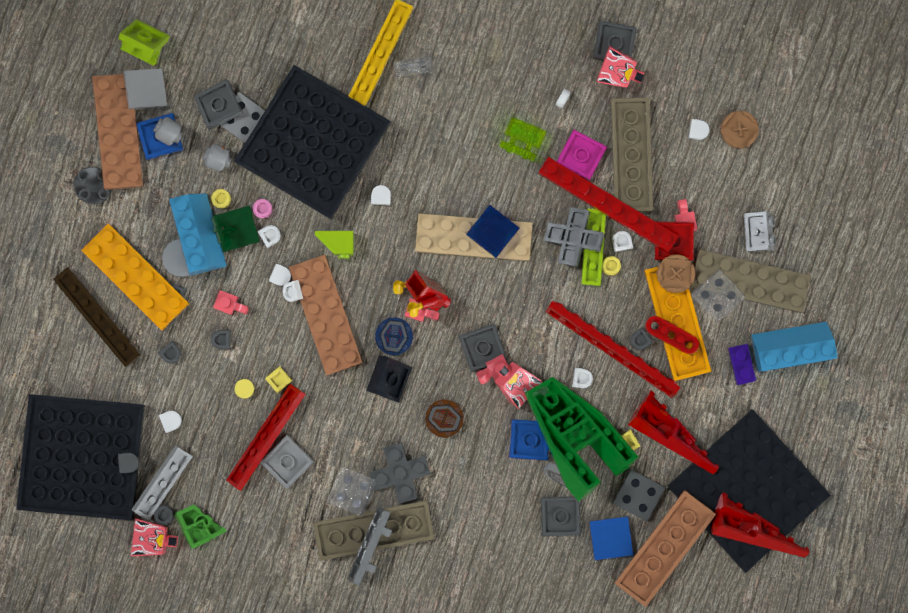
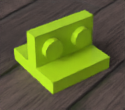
M136 19L120 32L118 39L122 41L121 50L154 66L158 61L161 48L168 42L170 35Z

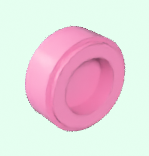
M259 199L253 205V212L258 218H268L272 213V205L268 200Z

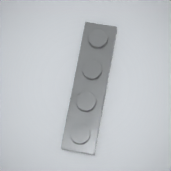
M175 445L131 510L149 521L193 456Z

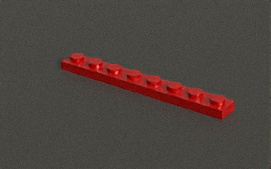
M550 157L546 159L538 172L540 176L666 253L670 252L679 237Z
M552 301L545 312L670 398H673L681 388L677 385L676 381L663 376L657 368L647 365L641 357L632 355L626 347L619 346L613 342L610 336L601 334L594 325L585 323L579 315L566 310L563 304Z

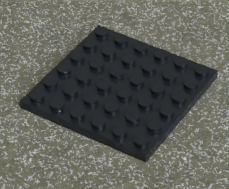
M293 65L234 162L332 220L389 128L391 121Z
M29 394L16 510L132 521L134 512L131 509L135 505L139 467L134 472L120 473L118 454L133 453L140 459L145 405Z
M753 409L747 412L706 450L708 453L707 458L714 465H719L718 470L714 474L692 462L667 485L677 498L685 490L713 512H715L720 495L724 492L728 494L727 498L734 503L740 502L743 504L742 508L753 514L755 512L779 528V532L784 536H787L831 496ZM712 520L705 528L744 573H747L772 550L713 535Z

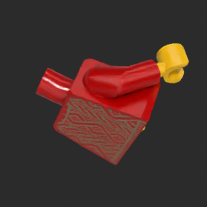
M417 270L413 272L406 282L396 280L393 283L392 290L394 294H402L403 288H407L416 302H409L407 306V312H410V317H416L419 309L425 310L430 308L434 311H439L441 307L447 308L451 303V298L448 297L441 285Z

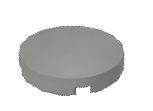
M174 240L163 251L162 261L164 267L170 274L176 277H187L189 273L180 240Z

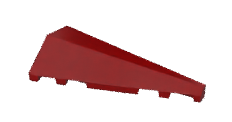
M651 390L633 413L628 425L714 474L718 470L719 465H714L707 458L708 453L705 450H700L694 443L696 439L677 418L670 416L666 411L667 406L664 403L660 404L654 397L655 393Z
M723 492L720 495L714 512L716 515L712 519L713 535L804 558L809 554V548H802L796 544L793 537L789 536L787 538L779 532V528L755 512L753 514L742 508L743 504L740 502L734 503L728 499V494Z

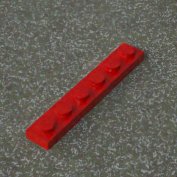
M292 384L288 386L226 479L228 483L240 491L243 489L306 395Z

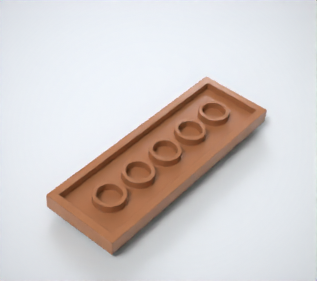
M124 75L92 76L104 190L143 187L135 109L128 110Z
M322 255L289 267L293 281L299 280L303 299H300L326 376L363 363L326 256Z
M684 490L614 584L646 607L716 513Z

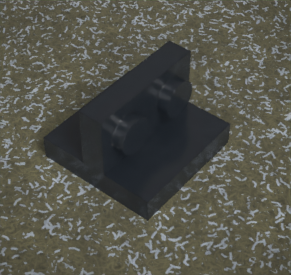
M379 355L366 391L399 403L412 367L390 357Z

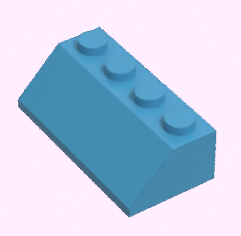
M187 194L169 199L189 276L227 267L221 244H218L216 234L212 231L214 229L211 220L213 214L207 194Z
M827 322L751 335L758 372L838 358L835 340Z

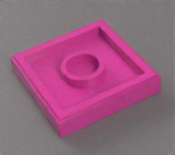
M573 129L557 162L590 181L607 146Z

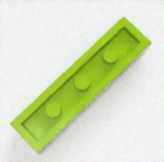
M587 208L590 211L587 230L603 232L605 234L606 215L596 209ZM604 238L600 252L585 249L583 251L581 285L601 286Z

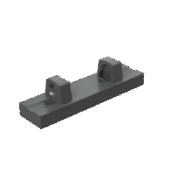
M377 508L347 579L354 584L360 585L365 571L374 574L377 566L369 562L381 534L387 537L391 535L392 530L385 527L390 512L383 508Z

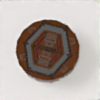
M446 399L438 400L430 405L425 417L426 425L431 433L443 438L451 437L459 432L464 419L458 404Z

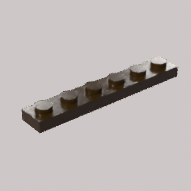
M69 267L53 278L55 283L124 367L127 368L141 356Z

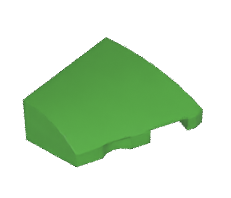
M194 504L174 515L191 550L226 532L224 527L215 523L210 516L202 513Z

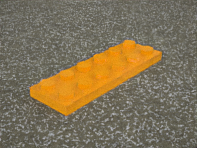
M109 223L81 250L162 331L190 304Z
M658 267L644 270L656 316L690 333L699 341L698 350L692 354H684L663 342L673 380L677 381L711 372L690 289L688 288L680 293L668 292L657 281L656 272ZM669 332L668 337L670 339H673L675 337V334L673 332ZM686 341L685 346L686 348H691L692 344Z

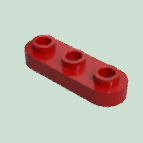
M652 316L647 319L645 329L650 335L684 354H692L698 350L699 341L695 336L659 316ZM653 322L657 323L658 328L656 330L652 329L651 324ZM669 332H673L675 334V337L673 339H670L668 337ZM686 341L691 342V348H686Z

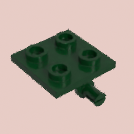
M250 205L211 217L214 227L212 231L216 234L218 244H221L223 253L260 242Z

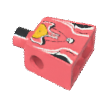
M609 45L597 77V82L628 87L630 80L641 83L644 72L635 69L637 64L635 59Z
M514 362L510 363L508 367L504 363H500L495 369L500 375L495 380L496 385L507 400L517 409L527 400L525 393L542 383L539 378Z
M140 518L135 519L131 556L163 555L166 552V547L177 548L178 536L168 535V526Z

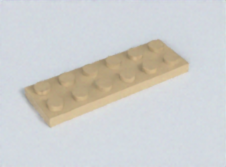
M418 214L415 252L529 261L532 223Z

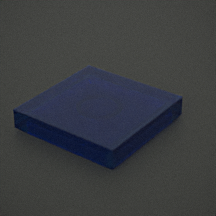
M489 205L467 232L466 236L494 258H497L520 228Z

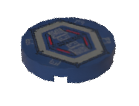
M397 317L388 318L378 325L375 332V341L378 348L385 354L391 356L400 355L411 347L413 331L405 320Z

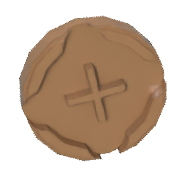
M746 111L731 112L724 118L721 124L720 133L722 139L733 148L743 149L749 147L756 140L759 133L757 120Z
M678 254L670 255L658 265L656 272L657 281L668 292H683L694 282L695 268L685 256Z

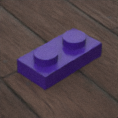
M748 344L728 348L736 386L756 381Z

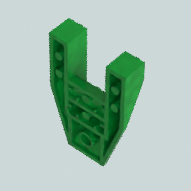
M554 377L547 379L525 393L564 484L578 502L591 494L601 481L577 452L590 445L615 476L627 470L637 460L638 455L607 418Z

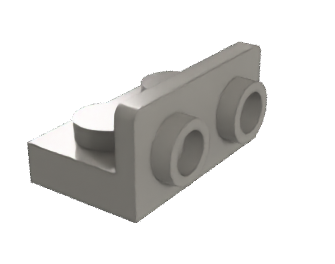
M767 211L745 213L746 251H774L776 237L773 235L775 219L772 213Z

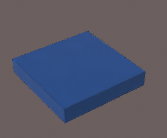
M173 113L136 123L146 160L184 150L181 139L178 143L174 142L168 146L157 140L155 132H153L160 118L169 117L175 121Z
M512 419L509 458L548 460L549 448L537 421Z
M628 516L589 521L594 560L633 555Z

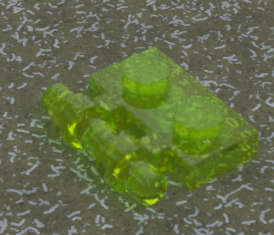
M511 117L504 133L505 136L511 139L509 143L502 140L499 147L505 149V152L510 154L513 152L522 156V159L535 161L537 154L530 152L532 147L540 149L547 131ZM516 140L527 144L525 149L515 146Z

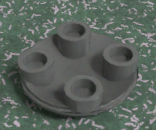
M86 167L79 171L74 179V191L78 198L85 203H102L111 194L112 189L104 190L101 168Z

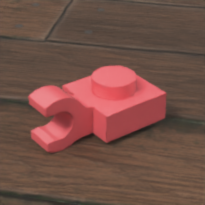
M686 199L677 201L679 214L674 215L675 222H694V231H696L697 225L694 211L688 212Z
M221 290L213 306L214 309L230 315L233 314L234 310L247 314L249 309L248 306L237 303L239 297Z
M413 298L409 300V302H416ZM406 309L404 316L423 322L425 317L438 321L440 313L429 309H419L416 317H410V312H407Z
M503 354L486 362L487 368L476 373L481 385L487 383L491 377L496 380L500 376L495 371L500 363H504L507 367L509 366Z

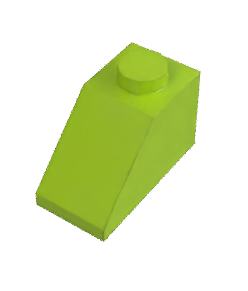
M315 231V236L335 256H338V259H350V256H354L353 231Z

